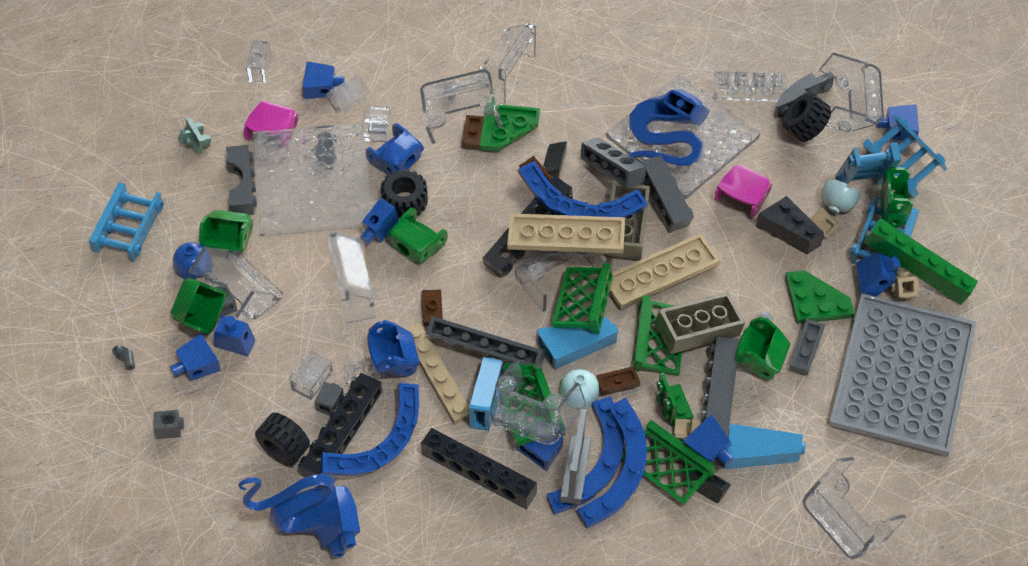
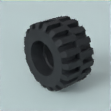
M804 93L797 97L787 108L782 125L799 141L807 142L823 131L831 117V107L815 93Z
M400 169L396 173L394 171L391 172V175H387L381 183V198L395 207L398 218H401L411 207L417 210V216H419L428 204L426 180L423 179L421 174L417 175L416 171L410 172V169L405 171ZM404 192L411 193L408 196H398V194Z
M276 412L271 413L255 431V437L260 446L271 457L286 465H294L310 446V440L303 429L292 419Z

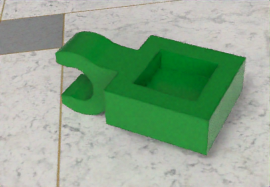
M505 363L503 371L510 374L509 377L515 380L527 378L533 381L535 377L531 375V372L538 370V367L533 364Z

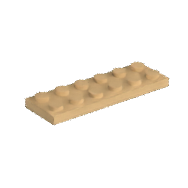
M510 214L507 245L508 249L623 254L625 218Z
M700 233L614 271L610 294L620 309H623L641 301L643 295L652 296L720 265V259Z

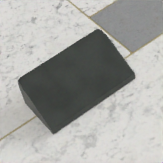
M566 141L549 144L543 167L551 176H560L567 151Z
M698 471L689 472L690 481L699 480L702 476ZM713 475L711 478L708 477L696 492L715 503H719L731 484Z

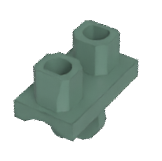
M187 118L185 120L186 127L180 130L181 134L178 136V140L181 144L191 145L195 153L200 154L203 147L210 146L211 137L209 134L201 135L204 131L201 122L194 123L191 118Z

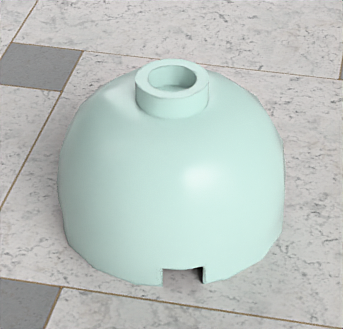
M831 179L828 182L826 181L823 187L822 200L829 207L828 210L830 212L839 214V212H848L856 206L861 196L860 192L854 187L850 190L844 182Z
M575 369L563 377L560 385V397L567 406L573 409L574 407L587 409L592 406V402L597 401L599 383L591 372L584 369Z

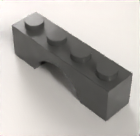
M248 145L226 147L229 173L236 174L242 178L241 183L229 191L231 212L254 215V207H257V198L253 196V192H256L255 181H252V177H255L254 166H251V163H254L253 152H249Z

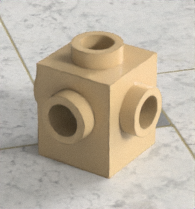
M908 270L897 271L895 282L889 286L890 291L899 299H908L911 296L918 295L919 282L917 276Z

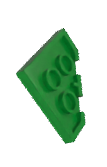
M487 103L480 150L498 152L537 128L540 108Z
M805 270L786 272L785 278L797 324L805 323L806 319L820 322L854 318L855 312L849 296Z

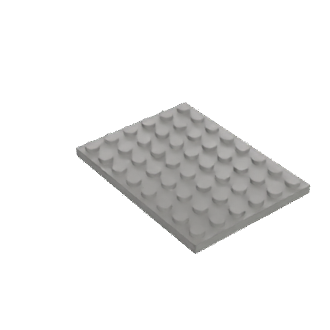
M861 293L829 426L948 456L976 322Z

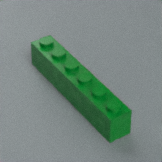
M881 218L871 228L864 240L865 244L890 258L893 256L897 257L901 267L960 305L972 294L978 282Z

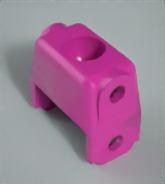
M261 101L256 105L244 124V137L250 140L254 132L271 137H280L281 148L287 150L298 124L299 116L292 108Z
M736 165L731 168L718 184L714 200L719 201L725 193L735 200L753 205L750 217L755 218L769 195L772 184L769 178L742 165Z

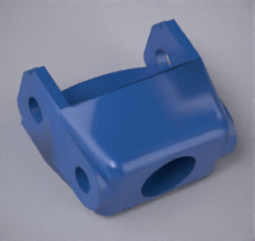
M398 123L392 126L394 135L392 139L385 142L376 151L371 147L365 149L366 159L369 163L389 175L393 171L396 173L400 169L402 171L409 169L420 159L421 152L424 151L422 143Z
M387 320L379 321L368 329V348L377 372L409 376L416 372V367L420 364L414 337L410 331Z

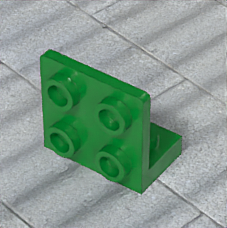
M664 373L659 374L658 390L655 392L657 402L662 404L664 419L669 421L670 426H675L676 419L692 420L694 416L681 385L669 386Z

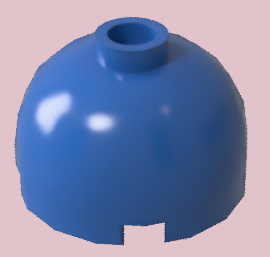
M187 242L180 245L174 252L173 267L180 278L185 280L189 279V277L193 279L200 276L204 277L210 271L212 263L210 254L205 246L197 242Z

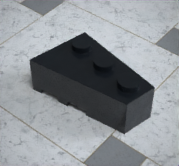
M787 196L760 212L757 217V228L769 231L775 238L777 236L787 241L786 244L806 255L822 244L824 232Z

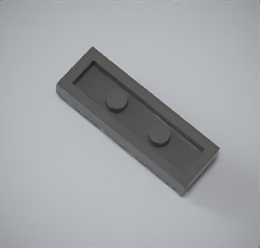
M806 319L790 363V370L808 375L825 324Z

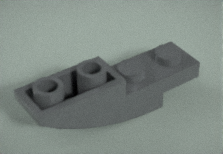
M828 72L815 78L811 73L796 81L779 98L775 106L774 117L784 116L791 103L804 93L812 92L819 94L830 90L833 87L835 76L832 72Z

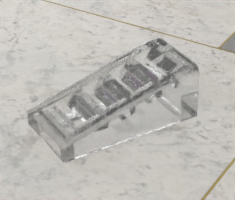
M371 357L344 366L347 384H351L354 378L357 379L359 376L358 369H362L363 374L376 380L386 378L385 374L374 369ZM352 370L355 371V376L351 377Z

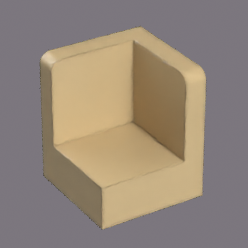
M823 207L810 218L824 232L825 238L840 226L836 219Z
M676 419L674 436L685 440L700 426V420Z

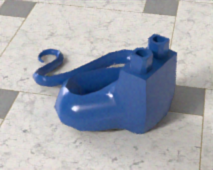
M672 89L663 96L649 98L637 104L629 115V128L638 142L645 145H669L683 142L688 143L692 147V152L686 157H677L656 151L640 150L632 151L629 156L634 159L635 157L653 158L661 155L664 161L673 165L686 166L693 164L701 158L702 141L695 133L685 130L665 133L651 132L648 129V124L654 121L692 124L700 127L709 114L708 109L696 96L680 89Z
M326 474L311 475L300 479L280 493L260 502H252L250 500L261 487L260 479L251 477L239 482L238 486L242 490H246L242 485L255 483L243 496V504L250 510L257 511L271 507L269 520L274 528L280 532L316 534L321 541L322 548L330 549L331 557L341 558L345 555V549H350L357 545L355 536L360 533L357 507L347 487L334 486V478ZM318 485L314 488L298 493L302 489Z

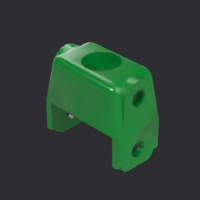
M891 167L885 170L880 194L882 219L895 228L906 223L913 207L908 191L910 171L900 167Z
M411 207L401 216L396 225L392 227L387 235V239L391 241L392 247L413 262L420 264L436 254L448 240V233L445 229H441L436 233L428 226L416 221L417 210Z
M214 210L200 222L199 243L202 246L215 249L244 251L252 234L253 220L250 219L249 214Z
M190 277L183 280L170 311L172 319L200 332L210 334L222 312L226 291Z
M758 317L752 319L740 338L736 351V361L760 377L771 380L776 374L780 373L790 348V342L768 318Z

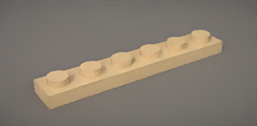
M421 323L406 328V330L413 334L420 365L454 425L468 419L469 406L428 335H426Z

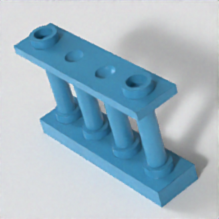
M895 114L893 117L897 124L877 142L874 141L872 143L869 139H866L863 145L870 154L882 153L881 147L903 129L909 136L898 145L900 153L914 141L921 149L901 166L898 165L897 167L908 170L926 153L933 159L916 176L908 180V191L911 197L914 198L919 194L916 189L917 184L938 165L944 171L947 170L946 160L940 153L936 155L910 129V123L904 117L900 118Z
M898 142L890 143L882 153L859 156L857 148H853L835 175V180L848 185L850 181L872 178L873 180L875 179L876 185H881L885 170L897 167L902 160Z
M118 182L89 239L92 252L99 253L101 248L106 245L128 251L130 261L134 262L136 257L141 254L142 245L159 211L161 212L164 202L160 192H156L153 200L130 195L126 184ZM127 202L149 207L146 214L122 209L124 203ZM120 216L142 221L138 229L115 224L117 217ZM112 231L134 236L131 244L107 237Z
M876 196L874 203L870 202L867 213H869L858 244H853L850 253L853 256L852 264L856 263L858 256L867 258L876 254L861 248L867 237L869 227L872 228L876 224V221L872 220L874 214L881 215V207L878 206L880 197ZM912 208L911 214L904 224L906 225L905 229L901 228L898 230L911 237L920 210ZM899 267L894 269L895 274H897Z

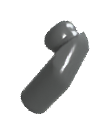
M114 346L112 353L125 362L126 370H133L135 362L132 350L124 346Z

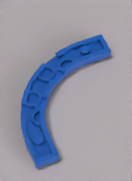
M535 161L518 169L519 175L532 194L548 209L559 215L626 218L646 208L648 205L638 189L617 200L599 203V205H591L573 198L569 199L561 195L562 193L547 180Z
M399 383L397 385L396 420L391 432L384 441L369 451L356 454L322 453L320 455L321 474L332 476L363 475L382 468L396 458L410 441L414 427L417 424L419 413L418 384Z
M611 396L592 402V408L602 428L604 446L597 464L585 476L581 505L593 499L598 492L608 486L618 471L623 456L624 436L609 411V406L614 404ZM562 489L547 493V500L554 515L580 506V504L560 502Z
M627 398L609 406V411L625 439V464L619 478L606 493L577 509V513L587 529L619 511L632 494L636 492L644 475L647 459L645 433L637 414Z

